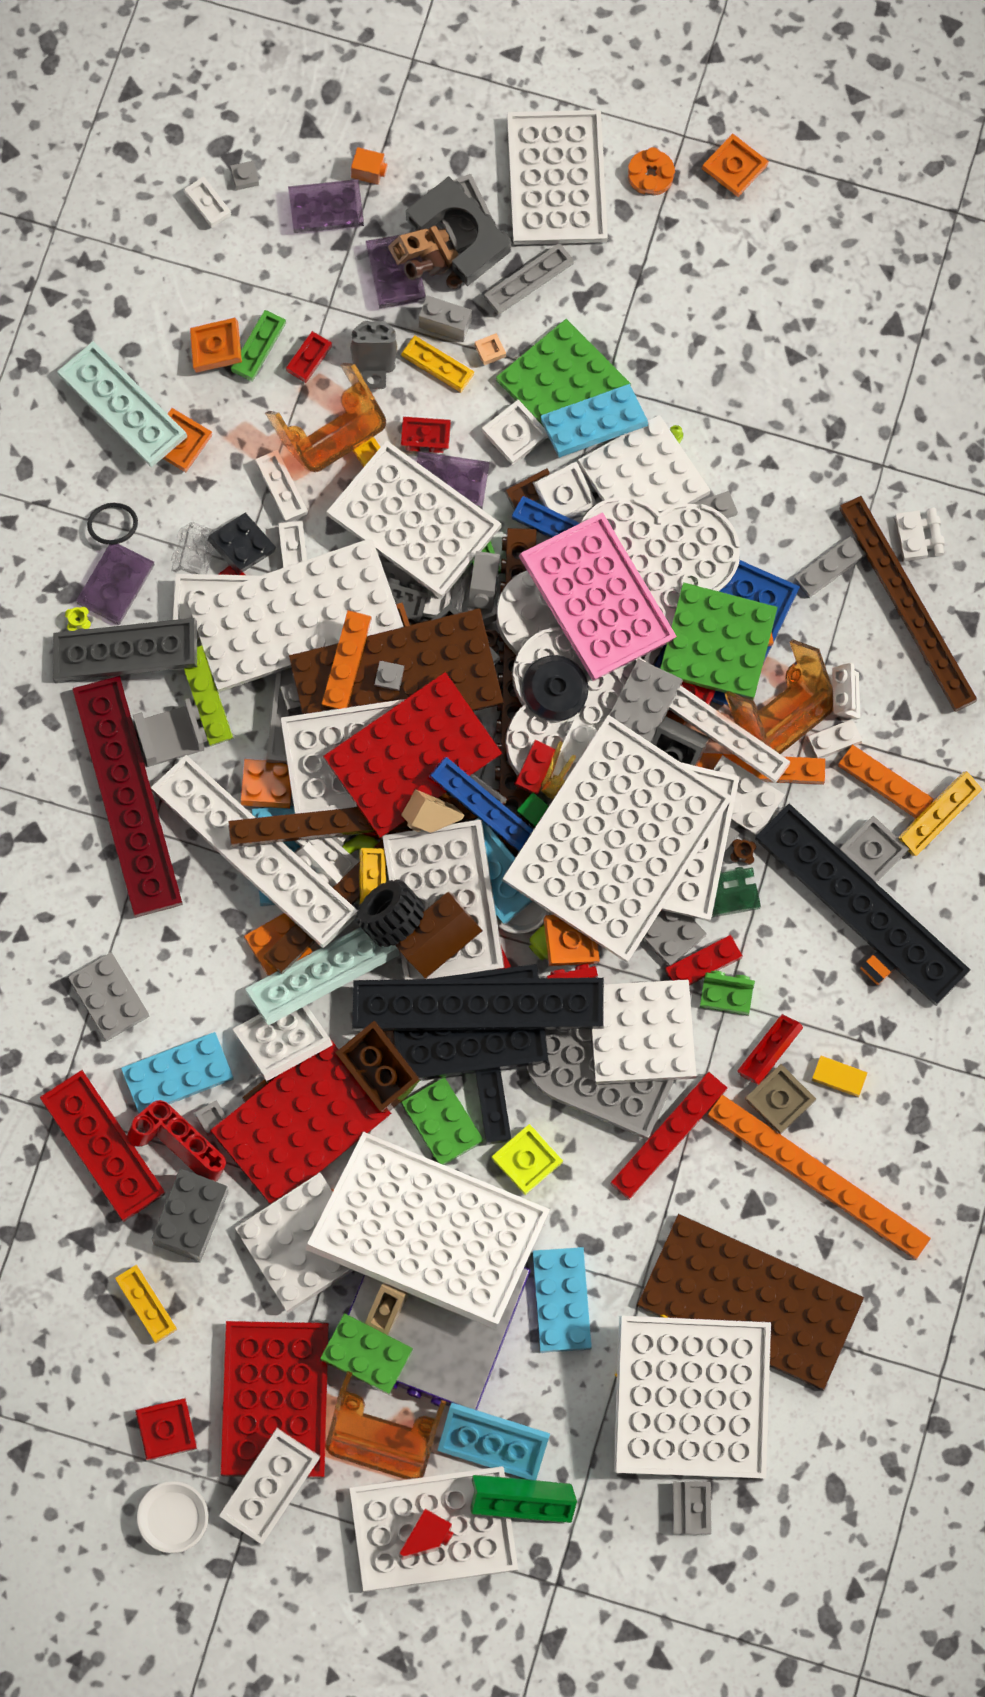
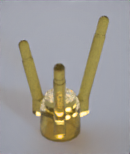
M562 741L558 742L546 777L541 783L543 786L542 793L552 800L564 784L565 780L563 778L576 759V756L572 755L558 776L554 775L551 778L561 752Z

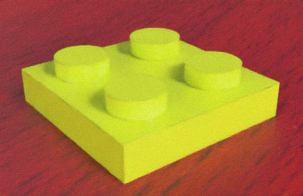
M530 1124L492 1156V1160L524 1195H527L563 1163L558 1154Z

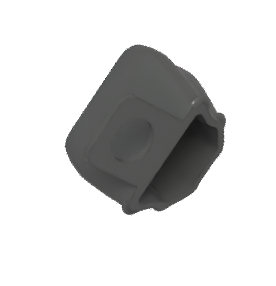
M363 321L352 331L350 346L353 361L352 368L356 372L362 373V387L364 389L386 388V372H392L396 368V332L385 321ZM371 376H378L381 382L371 384L367 379Z

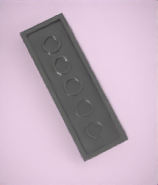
M195 618L53 633V679L56 682L197 667V620Z

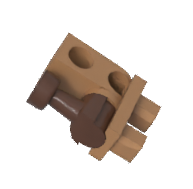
M436 226L400 235L388 246L397 265L405 263L404 271L410 280L420 278L423 272L427 271L431 276L445 273L452 266V260L459 255L456 250H449L446 246V243L449 241L446 230H438ZM419 256L422 260L421 262H419L418 260L407 261L409 259H413Z

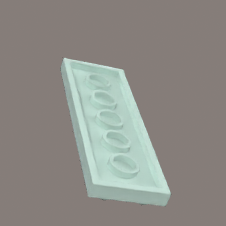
M94 341L57 371L59 376L151 468L188 437L186 432Z
M360 927L331 942L324 948H320L296 961L282 975L277 971L245 988L267 1025H270L400 954L395 945L380 947L375 944Z

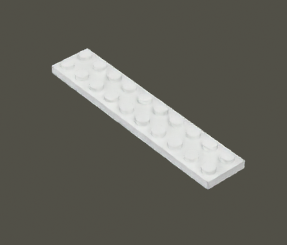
M187 755L151 787L152 792L322 948L327 946L356 918L358 910L283 842L231 847L228 821L255 817Z

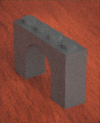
M448 176L406 210V220L416 231L429 229L441 220L449 217H461L473 224L478 233L476 240L470 247L452 260V270L468 287L511 252V239L505 231L502 230L500 232L493 218L489 214L485 215L480 210V205L473 197L469 198L464 193L463 186L457 180L453 181Z

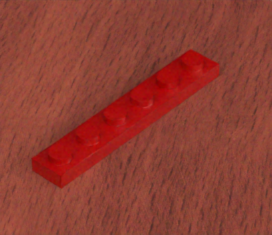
M708 1072L610 1184L630 1200L713 1107L721 1095L727 1091L728 1087Z

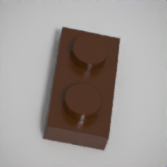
M548 468L504 491L514 511L522 496L535 502L540 500L533 482L549 475Z

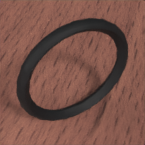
M106 503L96 508L90 514L87 529L90 536L99 543L108 545L119 544L128 540L135 533L138 526V517L134 510L125 504ZM112 507L128 511L133 518V526L127 535L115 540H106L94 533L92 522L100 511Z

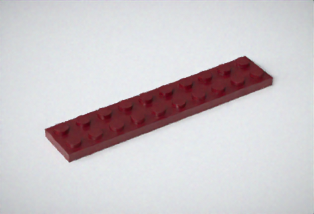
M120 676L72 688L134 917L183 905Z

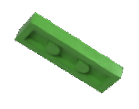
M264 310L241 350L242 362L233 364L231 371L253 382L286 325V319Z

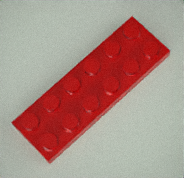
M83 1070L40 1097V1100L123 1222L166 1194L134 1145L129 1142L126 1133Z

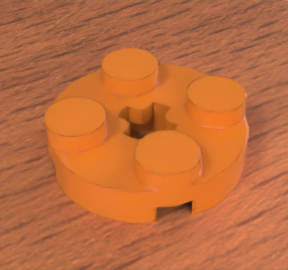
M651 147L648 150L640 151L631 159L628 166V180L637 192L644 195L645 193L660 195L666 192L672 185L675 167L671 158L664 152ZM647 169H655L656 176L652 174L647 176Z

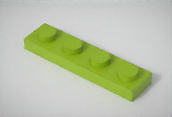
M198 646L197 667L184 668L209 745L214 746L234 739L203 646Z

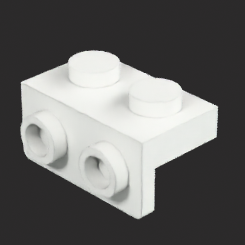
M850 662L833 667L834 714L849 720L860 719L859 672L854 671V664Z

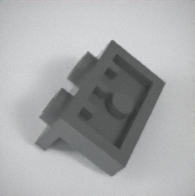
M386 577L395 604L403 602L407 618L420 622L428 593L422 592L424 587L409 584L408 588L399 585L400 580Z

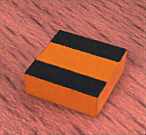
M876 951L860 969L874 983L879 985L896 967L879 951Z

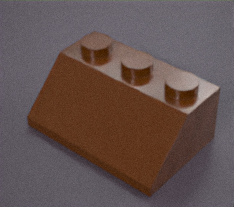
M449 891L423 912V918L414 932L406 937L405 940L395 945L425 979L483 932L453 893Z
M375 1021L335 1052L380 1112L391 1111L408 1097L420 1081Z

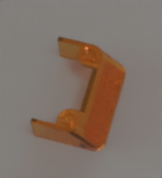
M342 363L340 365L352 385L341 395V405L345 413L308 437L303 429L298 426L287 427L279 412L267 411L265 413L283 445L308 471L319 472L382 432L386 426V417L355 364Z
M794 639L790 641V645L796 662L786 671L785 680L788 688L761 710H757L753 700L729 691L725 693L734 722L779 754H782L834 710L833 688L820 649Z
M347 1371L337 1398L325 1445L327 1452L335 1458L406 1480L424 1477L446 1401L441 1400L435 1418L420 1416L414 1421L412 1428L363 1413L365 1409L364 1400L359 1395L348 1392L353 1372Z

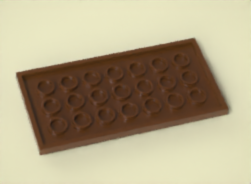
M480 608L367 636L348 708L407 699L444 672L447 673L473 712L504 704ZM338 643L289 655L303 714L336 710L322 706V701ZM380 661L404 666L399 691L374 685Z
M678 1214L637 1307L659 1317L660 1315H666L668 1318L771 1323L770 1367L824 1391L864 1297Z

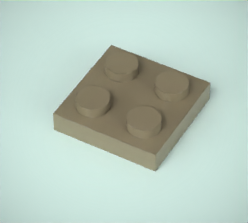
M780 1064L746 1096L745 1100L779 1134H782L816 1101V1098Z

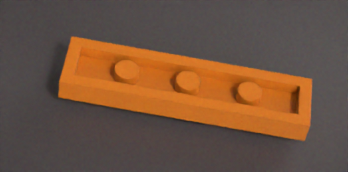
M347 610L322 706L332 709L348 708L371 624V616Z
M853 744L838 764V767L916 819L934 800V798Z

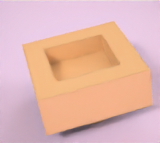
M497 333L475 341L474 346L484 366L506 357V352Z

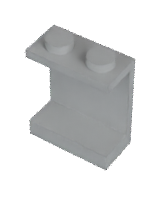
M189 698L185 699L184 707L146 718L143 717L142 712L133 715L135 728L148 767L204 751L203 742L207 741L203 727H198L196 720L200 719L196 705H191Z

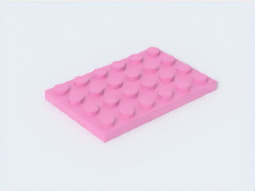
M603 512L519 555L592 681L654 651L677 637Z

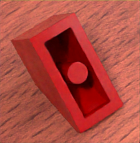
M424 1509L400 1551L399 1558L405 1560L438 1551L442 1544L447 1546L454 1532L450 1531L452 1523Z

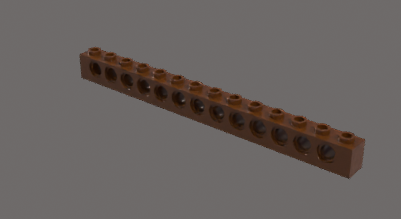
M507 528V537L502 536V551H506V559H501V574L506 575L505 582H501L500 594L514 575L527 571L521 559L513 557V554L516 552L522 553L536 546L537 529ZM499 633V642H504ZM504 642L503 650H499L498 654L500 657L498 665H503V673H498V682L500 688H502L504 704L497 706V711L502 712L501 720H497L496 734H501V743H496L502 754L498 756L500 758V766H495V781H499V790L495 789V791L507 799L506 802L502 803L504 806L513 805L519 809L528 799L529 792L519 787L514 790L506 787L508 782L516 781L517 774L506 762L508 757L505 741L507 729L512 720L508 717V714L511 712L517 713L523 705L517 696H511L508 693L514 689L512 672L509 668L513 666L516 655ZM514 813L517 817H519L523 822H525L529 826V823L526 820H524L518 813ZM499 836L516 858L519 852Z

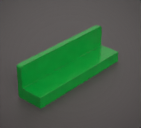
M483 1475L472 1476L474 1495L470 1506L472 1514L572 1523L577 1499L573 1486L570 1483Z

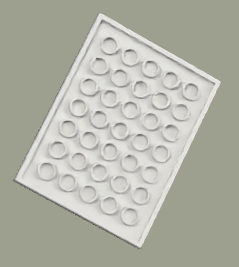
M608 715L505 873L502 881L627 963L729 804L732 796Z
M363 1132L307 1243L306 1250L496 1330L550 1209Z

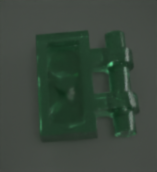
M737 867L734 871L720 872L712 917L753 911L761 908L756 883L746 885L745 878L754 877L753 867L745 869ZM737 881L738 886L724 888L723 882Z

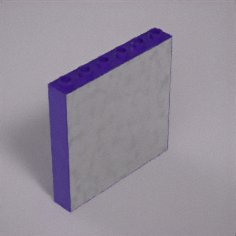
M524 1267L496 1330L409 1293L388 1336L413 1348L393 1389L396 1390L397 1387L406 1389L408 1395L418 1399L424 1396L431 1399V1404L441 1408L455 1403L478 1410L529 1278L530 1269ZM364 1275L348 1315L365 1323L383 1282Z

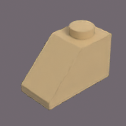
M415 789L402 816L408 821L407 826L417 832L425 830L432 833L462 820L464 814L455 805Z
M383 1283L365 1324L388 1335L409 1293Z

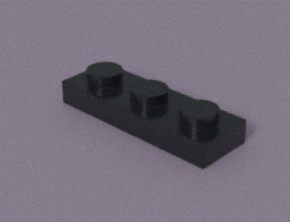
M501 1069L476 1072L486 1145L509 1142L511 1140V1132Z

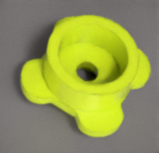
M75 607L66 610L65 617L68 619L67 629L69 631L90 628L91 622L87 617L89 611L86 607Z

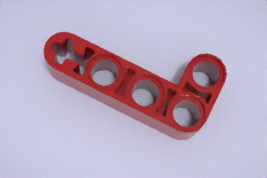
M162 1100L154 1101L133 1119L127 1134L128 1140L132 1145L144 1146L156 1136L195 1174L215 1182L219 1180L226 1166L225 1157L167 1102ZM154 1114H158V1115H160L162 1118H158V1117H156ZM137 1129H142L145 1133H141ZM172 1131H176L180 1135H175ZM190 1148H194L198 1152H193Z

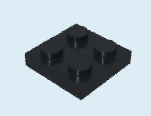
M246 512L208 537L210 544L238 575L274 553L276 546Z

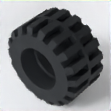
M398 879L394 881L389 880L374 888L363 899L364 901L360 904L356 914V922L375 944L380 947H389L405 940L406 937L414 932L423 918L425 907L423 902L405 882Z

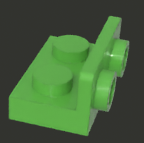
M721 971L706 973L700 1007L749 1016L755 981L750 980V977L745 975L725 976V973Z

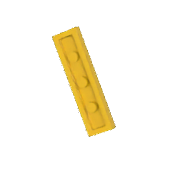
M967 771L962 772L898 839L909 848L908 851L912 856H917L983 789Z

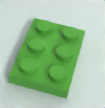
M445 1077L401 1102V1105L437 1163L446 1165L484 1141Z
M344 1313L320 1360L390 1395L413 1348Z

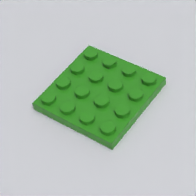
M567 319L562 321L496 377V381L516 401L519 400L542 426L541 415L628 384L631 386V383Z
M683 582L671 627L677 637L667 643L660 669L681 678L685 683L754 700L778 607Z

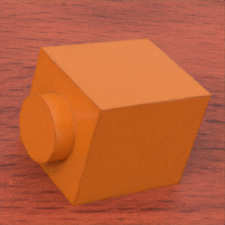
M357 147L351 166V178L379 185L380 178L385 177L388 164L384 163L385 154Z

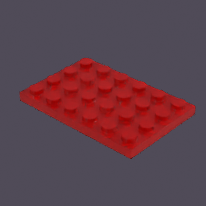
M444 672L325 754L323 758L378 837L381 838L406 821L402 813L415 789L435 798H439L447 792L429 777L444 757L450 759L466 774L471 776L501 755L502 752L447 673Z
M332 1040V1046L279 1074L210 1130L270 1205L317 1175L358 1142L363 1132L369 1133L391 1115L390 1111L380 1112L335 1053L339 1048Z
M226 1321L221 1476L244 1477L276 1428H278L320 1456L307 1478H325L328 1364L321 1361L320 1358L328 1345L329 1323Z

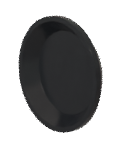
M548 655L539 658L531 664L523 677L522 693L527 706L535 715L547 721L560 722L574 717L584 707L588 697L589 689L585 673L577 663L564 656Z

